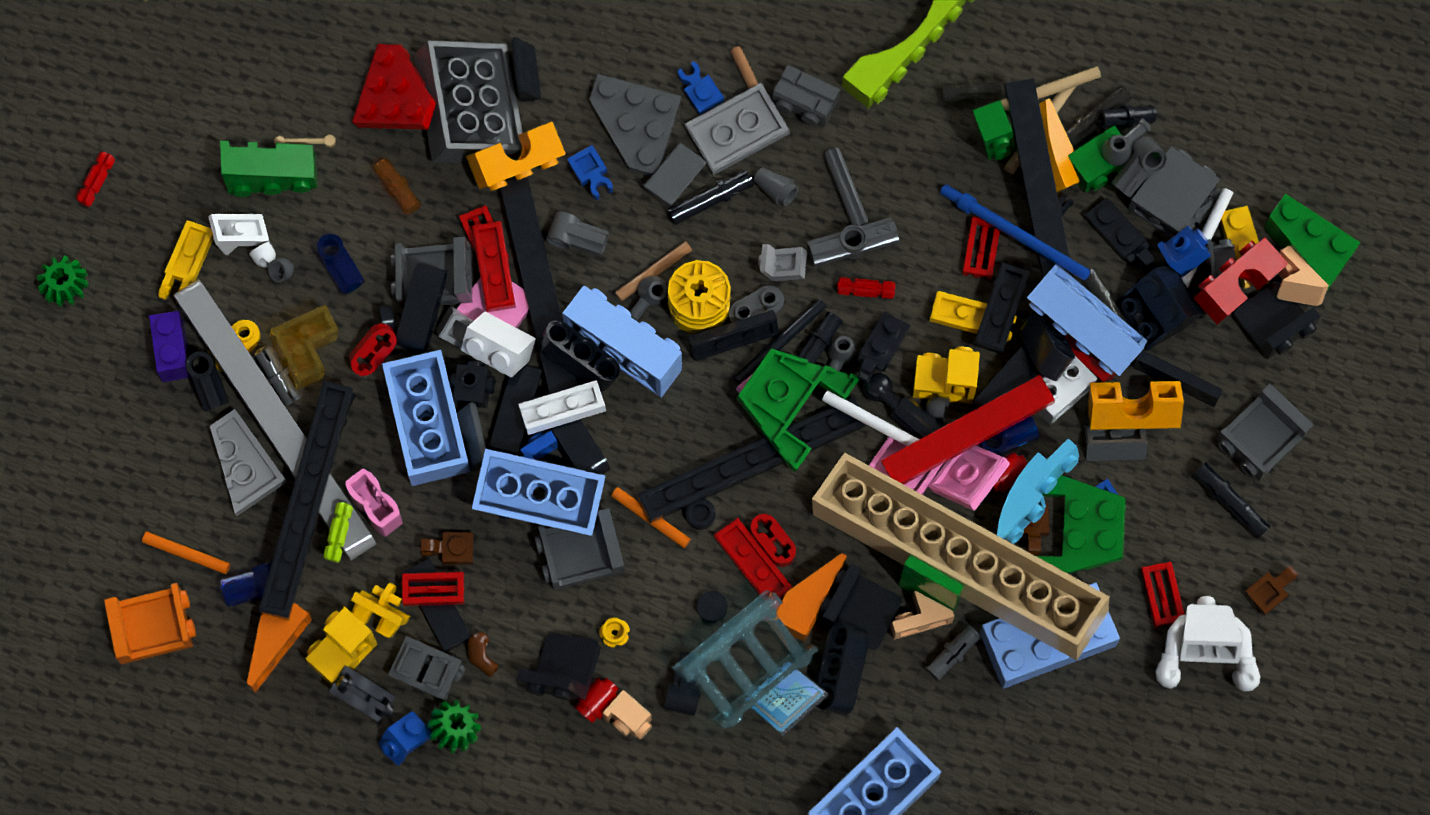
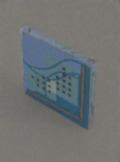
M790 664L747 702L746 705L779 734L784 736L826 698L828 694L793 664Z

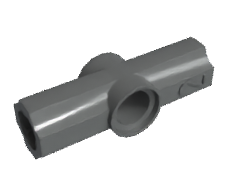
M890 217L862 226L849 225L842 232L807 241V249L811 263L815 268L846 258L857 259L863 253L899 243V237L895 222ZM849 238H854L860 244L852 247L846 244L845 241Z

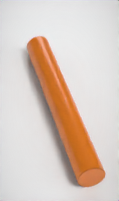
M617 487L611 497L649 523L640 502ZM663 518L649 523L684 549L691 541V538Z
M146 531L143 535L142 543L220 573L227 574L231 566L229 562Z

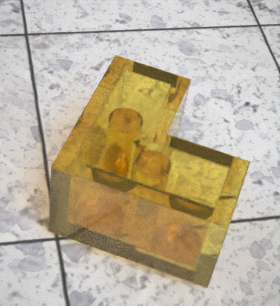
M326 304L271 329L270 340L283 366L287 367L289 371L288 376L296 390L323 379L325 368L316 349L337 340L339 330Z

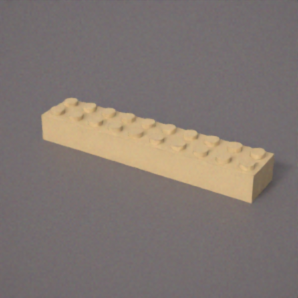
M846 453L842 455L812 498L813 515L903 565L909 555L918 558L963 584L962 598L1076 661L1108 613V595Z

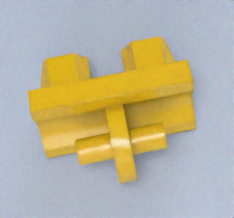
M389 583L385 589L375 585L372 593L379 596L380 599L364 590L360 593L355 592L351 601L355 602L352 614L364 624H368L373 613L381 616L382 618L376 628V631L387 638L393 637L401 625L407 624L410 615L389 604L391 603L399 607L402 602L401 598L394 595L396 585Z

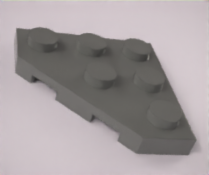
M597 74L589 99L591 107L598 115L605 131L622 156L628 170L651 177L663 162L682 96Z

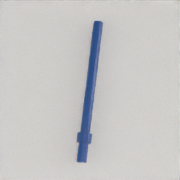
M947 184L942 187L940 194L956 203L957 208L963 212L976 215L1082 280H1086L1090 275L1091 271L980 205L977 203V199L968 193L962 194Z

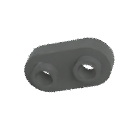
M764 286L735 302L729 310V321L732 323L745 319L738 314L742 310L749 313L748 317L774 310L775 314L778 315L784 307V295L777 287ZM772 296L775 301L773 303H766L764 298Z

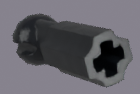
M873 373L869 382H864V393L868 399L876 402L884 401L892 408L891 417L914 437L922 439L943 427L939 421L910 396L904 398L898 396L893 391L892 381L887 375Z

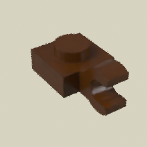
M1046 504L1043 516L1037 522H1031L1024 529L1022 535L1027 536V552L1034 556H1039V552H1041L1040 536L1048 537L1049 504Z
M443 532V541L421 539V556H442L443 565H473V532Z
M1291 565L1275 579L1268 572L1248 588L1244 594L1266 616L1288 597L1289 594L1284 588L1293 582L1299 574Z

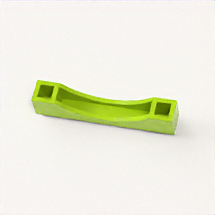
M933 0L927 17L911 36L891 49L873 55L862 56L843 76L842 88L868 109L874 102L879 104L888 94L889 90L887 88L893 81L897 84L907 72L906 67L912 61L917 63L926 51L925 46L930 41L935 43L941 37L948 21L953 23L960 16L963 10L961 7L967 0Z

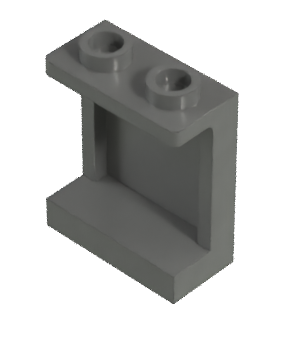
M1171 146L1166 153L1167 163L1161 171L1152 173L1132 198L1128 208L1129 211L1169 238L1174 237L1187 227L1212 191L1217 188L1220 178L1216 176L1212 169L1207 166H1200L1192 160L1188 153L1183 150H1176Z
M454 237L453 244L405 248L402 243L395 244V253L391 255V265L393 271H395L396 281L392 282L391 291L393 299H396L402 308H404L412 275L418 262L448 271L440 305L473 302L472 246L466 237Z
M1269 384L1261 391L1259 397L1229 426L1219 432L1216 440L1219 442L1218 446L1224 454L1229 457L1233 455L1241 463L1240 468L1246 475L1251 478L1255 476L1260 481L1310 432L1314 424L1277 389Z
M609 508L598 511L592 536L554 527L545 529L544 525L538 527L540 535L534 537L538 554L545 553L547 564L542 565L546 583L552 582L554 590L625 573Z

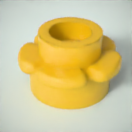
M613 617L606 620L600 627L599 633L600 637L604 639L605 645L616 647V645L622 646L628 641L630 629L625 621ZM613 630H616V631L618 632V634H617V635H613V634H612V631H613Z

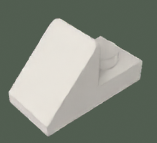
M211 214L208 216L215 244L225 255H229L238 246H260L269 242L262 214Z

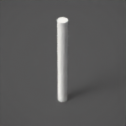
M1222 188L1202 230L1207 240L1212 239L1233 195V192L1229 189ZM1198 266L1184 277L1180 275L1187 288Z
M828 390L822 398L823 402L905 446L920 440Z

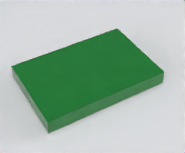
M909 555L904 564L899 587L913 594L914 591H917L949 608L953 613L957 609L964 588L963 584L912 555Z

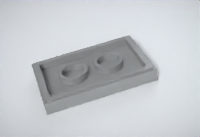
M762 83L685 124V128L713 175L790 134V130Z

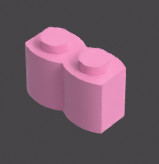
M361 469L345 481L352 502L360 511L367 514L368 520L376 532L386 537L403 524L397 504L389 495L382 492L379 482L372 473Z

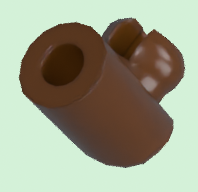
M479 631L468 639L469 661L490 678L498 670L499 665L486 656V646L489 638L486 633Z

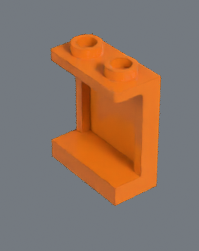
M177 583L171 584V589L119 601L117 597L104 600L115 656L120 664L193 647L192 638L196 637V630L193 619H187L185 610L190 608L187 591H181Z

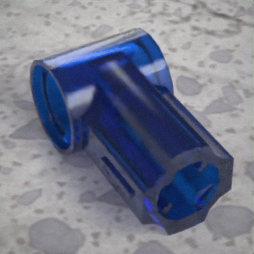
M335 234L323 235L317 243L320 260L328 269L342 294L351 293L365 283V280L345 249L342 239ZM334 245L339 248L335 255L329 256L324 254V250L328 246Z
M1030 416L991 437L1000 442L1001 446L998 448H990L985 441L980 443L978 447L1002 456L1005 452L1038 439L1040 435L1033 417Z
M272 563L256 566L252 569V572L220 580L226 606L231 607L256 599L261 601Z

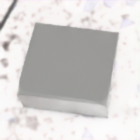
M450 306L437 326L436 333L438 337L461 348L466 329L474 320Z

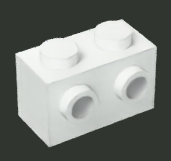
M484 311L467 327L461 351L512 378L529 362L536 338Z
M1076 356L1058 381L1042 377L1053 395L1055 403L1039 411V413L1051 425L1089 392L1090 383H1096L1097 378Z

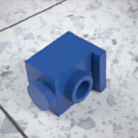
M1189 226L1185 227L1166 243L1161 241L1157 244L1168 265L1182 277L1211 256L1205 246L1209 243L1205 235L1199 229L1194 231Z

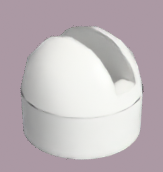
M270 242L258 246L249 253L252 260L260 267H268L269 263L276 258L275 250Z

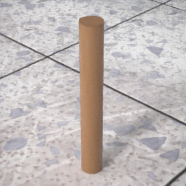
M741 47L733 48L730 53L748 89L758 85L759 83Z
M686 241L614 292L620 302L624 301L638 290L639 283L645 277L658 276L692 251L690 245Z

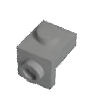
M763 244L762 253L758 259L760 272L771 281L805 279L807 251L803 247L774 249L769 244Z

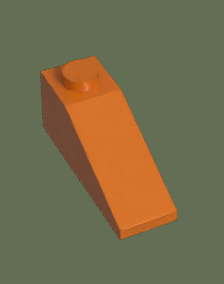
M841 553L786 592L783 600L777 598L770 612V615L774 616L772 626L805 642L820 614V609L825 599L831 593L840 571L846 564L847 555Z
M293 604L289 620L265 614L260 616L247 679L249 688L255 693L312 621L309 613L297 604Z

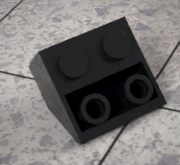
M1169 265L1154 268L1114 302L1127 324L1148 340L1144 346L1146 351L1186 329L1204 314V311L1196 302L1179 274Z

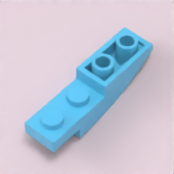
M1067 439L1048 459L1038 452L1026 465L1016 479L1003 505L997 536L1015 544L1022 537L1024 529L1031 522L1035 523L1043 516L1046 504L1042 494H1048L1057 484V479L1064 472H1070L1078 463V448L1071 440Z

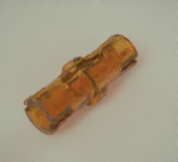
M384 158L375 164L373 170L386 185V191L389 196L395 197L405 214L410 215L418 210L422 203L408 187V180L400 176L389 158Z

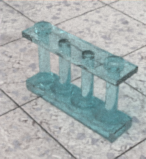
M765 590L673 667L680 678L686 681L696 680L721 712L712 720L723 729L738 724L742 720L744 712L795 669H801L808 665L813 659L812 655L818 651L815 645L807 642L799 645L778 617L776 608L783 602L774 592ZM760 621H767L791 653L778 665H776L753 634V627ZM738 640L744 641L767 672L754 685L729 653L731 650L729 647ZM714 660H720L744 692L731 704H729L706 673V666Z

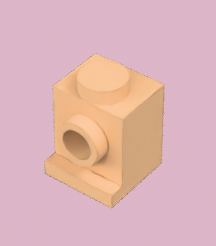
M624 690L603 712V718L607 722L613 718L615 720L613 726L624 736L630 733L633 737L642 739L652 727L649 723L652 720L651 713Z

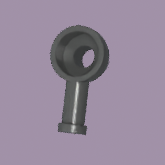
M1141 119L1125 136L1115 135L1109 137L1102 147L1103 159L1113 166L1125 164L1130 159L1132 153L1131 145L1151 130L1148 122ZM1120 143L1123 148L1117 149L1113 144Z
M648 276L639 283L638 296L640 299L630 311L631 318L638 321L650 305H659L666 299L668 286L662 278ZM655 285H658L660 288L658 296L652 293V288Z
M839 336L832 340L828 348V357L831 361L829 367L835 368V371H840L841 367L849 366L856 360L858 348L853 339L847 336ZM846 344L849 348L847 350H840L838 346Z

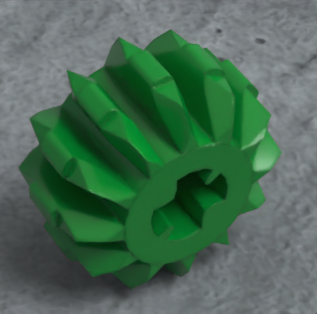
M64 255L61 262H58L56 258L52 257L51 262L53 265L49 267L42 264L41 268L44 274L37 275V280L41 283L38 286L40 294H45V299L48 303L56 301L57 306L62 307L65 300H67L70 305L74 306L75 301L73 297L76 295L79 298H84V293L81 289L88 288L89 286L88 281L84 279L88 275L85 268H80L81 264L76 259L70 262L68 256ZM66 277H67V279H68L67 282L64 281V280L62 281V278H66ZM60 280L61 282H64V284L59 285L58 281Z
M458 699L454 700L451 706L445 701L441 703L440 709L432 711V720L428 722L427 727L433 730L430 740H440L438 750L447 745L450 754L456 751L457 747L464 752L468 749L469 744H475L478 739L476 733H479L481 730V725L475 722L479 717L478 713L470 714L468 712L471 707L470 704H466L462 708ZM452 723L458 726L456 730L450 727Z

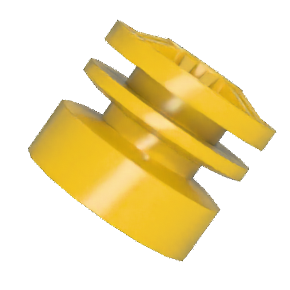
M695 260L684 263L674 271L668 286V309L672 321L679 329L689 334H697L720 327L726 321L730 310L731 286L727 275L719 266L709 261ZM699 290H703L704 293H701L700 297L695 296Z

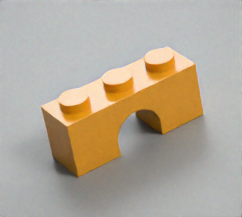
M553 121L518 135L522 145V153L518 160L510 159L505 154L501 143L466 156L479 189L489 187L490 191H494L506 186L505 180L515 176L516 180H520L532 175L531 169L541 165L542 170L558 164L557 158L566 154Z
M1180 381L1150 382L1148 393L1142 398L1134 400L1126 399L1122 396L1120 382L1090 383L1087 407L1090 430L1181 428L1184 399Z

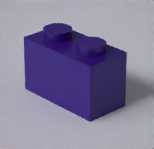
M173 311L149 315L156 369L161 381L168 382L191 378L186 368L189 351L185 323L180 312Z

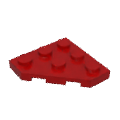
M377 44L352 121L357 127L428 130L436 102L426 89L423 78L418 69L414 67L408 51L399 44Z

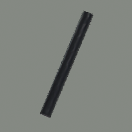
M820 298L742 368L733 377L734 380L740 385L750 377L771 348L780 351L827 308V305Z

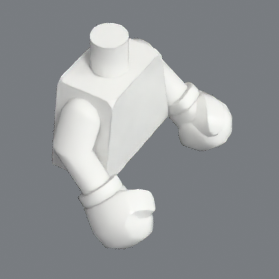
M1211 596L1200 597L1197 600V604L1187 606L1186 615L1179 616L1168 630L1165 653H1162V659L1156 669V680L1163 687L1170 689L1176 687L1181 679V670L1178 668L1180 656V661L1237 663V668L1232 673L1236 688L1243 692L1254 690L1259 685L1260 673L1256 659L1253 657L1250 630L1239 618L1234 616L1231 607L1215 605V599Z

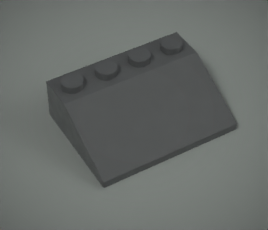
M427 40L415 53L414 61L415 67L425 82L426 89L436 102L427 130L432 163L468 162L466 156L501 143L506 155L522 153V145L518 135L523 132L507 45Z

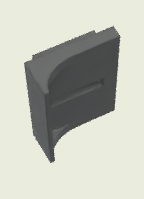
M406 636L388 676L447 701L449 690L462 660ZM428 655L433 656L422 682L419 683L417 679Z

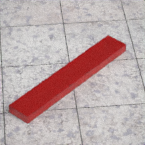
M1041 375L884 458L881 460V464L889 477L904 485L1055 403V399Z

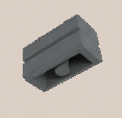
M787 65L773 91L772 102L779 111L785 114L793 112L802 116L801 119L808 125L817 126L819 124L825 127L840 99L841 89Z

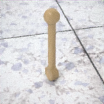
M327 135L325 138L284 139L282 136H277L274 139V144H325L327 147H333L336 140L333 135Z

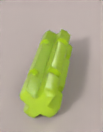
M338 502L334 511L336 517L332 519L327 539L329 545L325 547L323 555L327 561L339 562L341 559V547L344 546L349 527L348 519H351L353 511L352 505L348 503Z

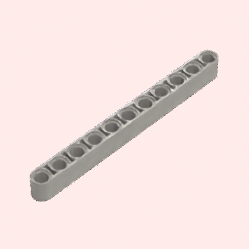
M198 279L173 296L296 479L307 438L204 285ZM331 474L319 511L320 517L329 530L332 519L336 517L334 514L336 504L338 502L350 504ZM354 508L351 519H348L349 527L345 543L341 547L350 561L376 545L374 538Z

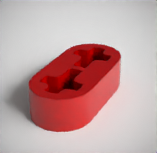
M384 323L374 325L352 350L349 361L352 370L357 375L367 376L372 374L394 349L397 339L391 326ZM387 333L388 341H380L378 343L376 336H384ZM368 356L369 364L362 363L359 366L357 359L359 357L364 359Z
M757 515L751 522V535L776 566L786 567L790 565L796 556V547L793 541L771 515ZM761 522L763 525L769 523L771 525L769 527V532L772 535L771 539L764 532L757 533L759 530L758 523ZM775 542L783 549L789 548L788 558L785 559L783 556L777 558L775 556L777 554Z

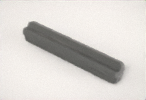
M833 148L826 151L825 159L851 224L857 226L868 224V218L840 149Z

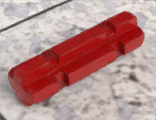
M101 151L95 160L97 162L96 165L91 167L82 184L84 188H80L76 196L77 202L81 205L90 207L96 198L94 194H98L108 175L107 169L110 170L115 162V159L109 153Z
M840 277L837 283V293L839 295L854 293V296L877 298V295H882V298L892 299L895 296V283L893 281L879 283V280L856 278L855 281H851V278Z

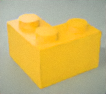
M956 347L949 350L948 358H941V355L937 353H924L923 356L918 355L915 367L913 398L931 399L941 396L949 398V402L972 404L977 388L980 352H974L969 347Z
M346 607L340 612L334 611L325 621L326 627L323 629L326 637L322 642L317 640L307 651L308 656L305 658L308 665L331 686L345 665L354 670L377 645L373 632Z

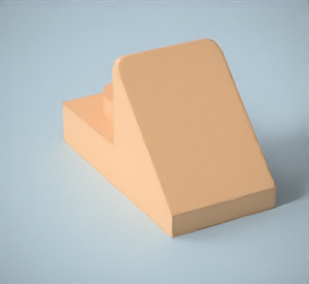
M1291 246L1282 249L1280 255L1287 261L1288 265L1278 273L1283 281L1276 297L1280 300L1314 306L1322 304L1329 285Z
M914 591L912 598L917 615H913V612L898 615L895 617L896 621L892 622L890 629L895 640L951 624L954 620V613L949 608Z

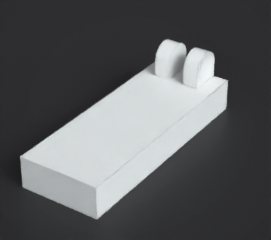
M597 380L519 404L528 435L606 411Z

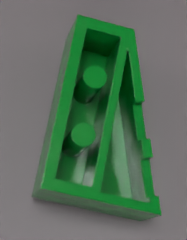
M220 141L221 174L229 195L234 194L236 197H248L251 193L263 192L266 195H277L284 190L305 193L310 191L311 188H317L316 154L313 145L276 143L275 148H257V142H248L247 147H230L229 141Z
M1286 193L1264 226V229L1281 250L1291 246L1329 285L1326 293L1361 243Z

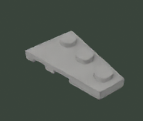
M235 409L210 425L236 517L287 483Z

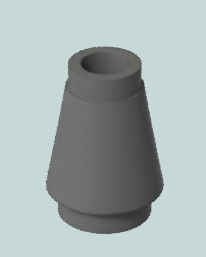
M764 167L759 169L754 177V182L777 205L788 206L798 193V186L795 185L794 180L767 170Z

